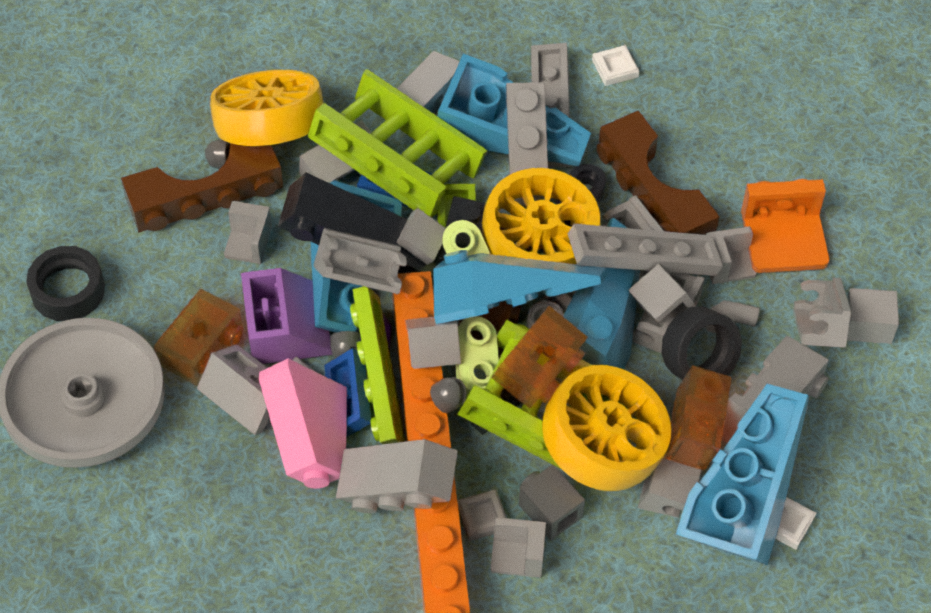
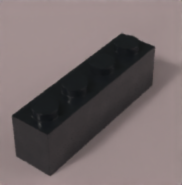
M306 172L289 186L278 227L290 232L291 236L298 240L310 241L317 245L320 244L324 228L400 246L396 242L408 219ZM401 247L400 252L406 257L407 264L406 266H399L398 274L431 271V277H433V269L436 266L438 253L435 260L427 265Z

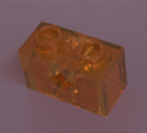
M200 288L154 345V350L161 367L198 386L211 353L238 345L244 333L240 309Z
M548 306L497 368L491 378L529 409L538 399L546 403L560 384L555 380L556 376L563 368L571 372L586 354L580 347L588 336L551 306ZM542 354L549 358L543 367L536 362Z
M694 365L691 366L677 388L671 420V439L665 459L703 471L707 468L721 448L732 377Z

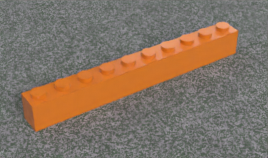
M431 271L401 273L397 275L402 282L400 293H392L406 440L426 439L451 448L447 413H443L435 406L430 394L431 386L443 379L442 366L414 369L411 366L409 339L406 330L405 320L434 317ZM454 477L450 501L432 503L431 509L413 508L424 613H470Z

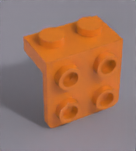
M798 179L785 182L761 181L747 184L741 214L744 227H751L753 232L751 245L749 246V255L752 269L755 272L825 269L828 266L829 255L819 215L826 193L823 179Z

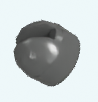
M218 139L208 144L205 149V157L210 166L220 169L224 165L229 155L231 143Z
M341 331L330 336V346L334 358L339 357L352 348L357 350V342L361 341L360 333Z
M447 377L433 384L430 394L432 401L440 411L451 413L465 402L467 388L462 380Z

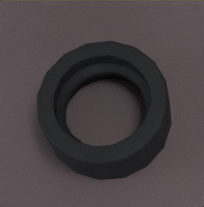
M77 246L52 248L38 256L28 269L26 283L34 307L44 317L65 321L86 317L99 306L104 297L105 282L98 260L88 250ZM63 269H79L84 271L89 277V282L82 291L67 298H54L46 295L43 290V284L46 279L53 273Z
M704 306L690 307L679 313L668 325L662 338L661 354L665 366L673 375L697 387H709L725 380L735 369L741 355L742 339L739 328L729 317ZM707 325L714 326L716 345L711 356L698 367L690 368L687 362V348L691 339L700 329Z

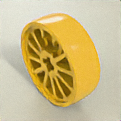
M266 70L241 75L219 85L213 90L210 98L213 126L218 137L228 143L243 146L274 145L307 135L315 110L324 104L322 90L317 78L309 73L296 70Z
M549 168L524 169L502 179L490 193L483 212L482 236L490 254L577 264L568 237V232L572 227L565 225L563 221L570 220V225L572 226L573 224L601 226L599 207L588 188L569 174ZM533 195L544 196L545 200L534 201ZM522 198L527 209L516 202L515 199ZM554 198L562 203L555 205L550 202V199ZM501 209H505V210L508 211L511 215L505 214V213H500L499 211H500ZM527 247H532L531 252L525 251ZM542 249L545 255L537 254L538 250Z
M591 365L578 369L559 384L546 405L542 421V432L546 447L553 460L571 478L597 490L622 491L644 481L663 460L670 444L671 422L667 409L658 394L641 378L618 367ZM581 393H585L587 395L588 401L583 397ZM601 394L608 396L609 401L603 402ZM628 440H631L634 443H636V446H632Z

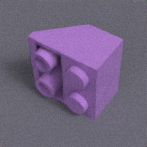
M282 268L241 273L251 356L260 363L266 364L281 362L288 358L293 360L295 357L303 359L332 355L329 331L315 327L312 280Z

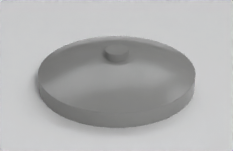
M76 318L45 327L26 339L12 353L0 375V416L6 431L20 449L31 457L47 464L77 468L98 465L113 460L141 442L151 431L161 413L165 395V384L159 359L153 348L141 335L129 327L114 321L100 318Z

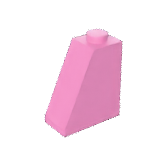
M289 358L259 372L260 386L286 475L303 482L306 487L313 489L327 487L330 482L338 480L343 452L346 449L347 387Z

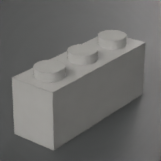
M426 439L344 449L336 499L352 503L351 509L354 511L371 514L376 513L378 507L390 511H403L404 505L419 509H431L432 503L448 502L451 499L458 450Z

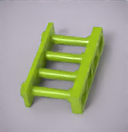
M368 69L362 74L355 96L356 101L341 113L325 103L315 110L307 136L411 209L416 210L418 208L431 218L437 213L447 186L444 183L458 171L474 178L478 174L487 152L485 148ZM368 109L386 120L370 134L353 123ZM398 129L415 140L401 154H398L383 143ZM428 150L446 161L432 175H429L413 164Z
M506 320L497 334V345L504 349L486 387L482 389L474 385L457 415L560 468L546 447L542 432V420L538 418L537 413L554 377L564 380L578 369L591 366V364L538 337L526 326L514 324ZM518 357L527 362L533 360L540 367L522 408L502 400L500 396ZM581 393L583 397L588 401L587 395L585 393ZM601 394L603 402L609 401L608 396Z

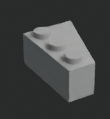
M787 335L764 360V367L758 375L752 373L748 377L745 384L749 387L742 396L734 393L729 398L719 439L726 443L729 442L738 429L737 425L766 384L807 394L809 397L813 396L817 399L829 380L824 375L829 359L805 345H801L800 342Z

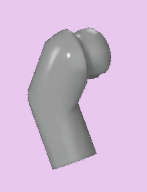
M723 300L710 309L729 317L734 323L755 327L760 308ZM707 325L705 327L708 331L716 333L714 326Z

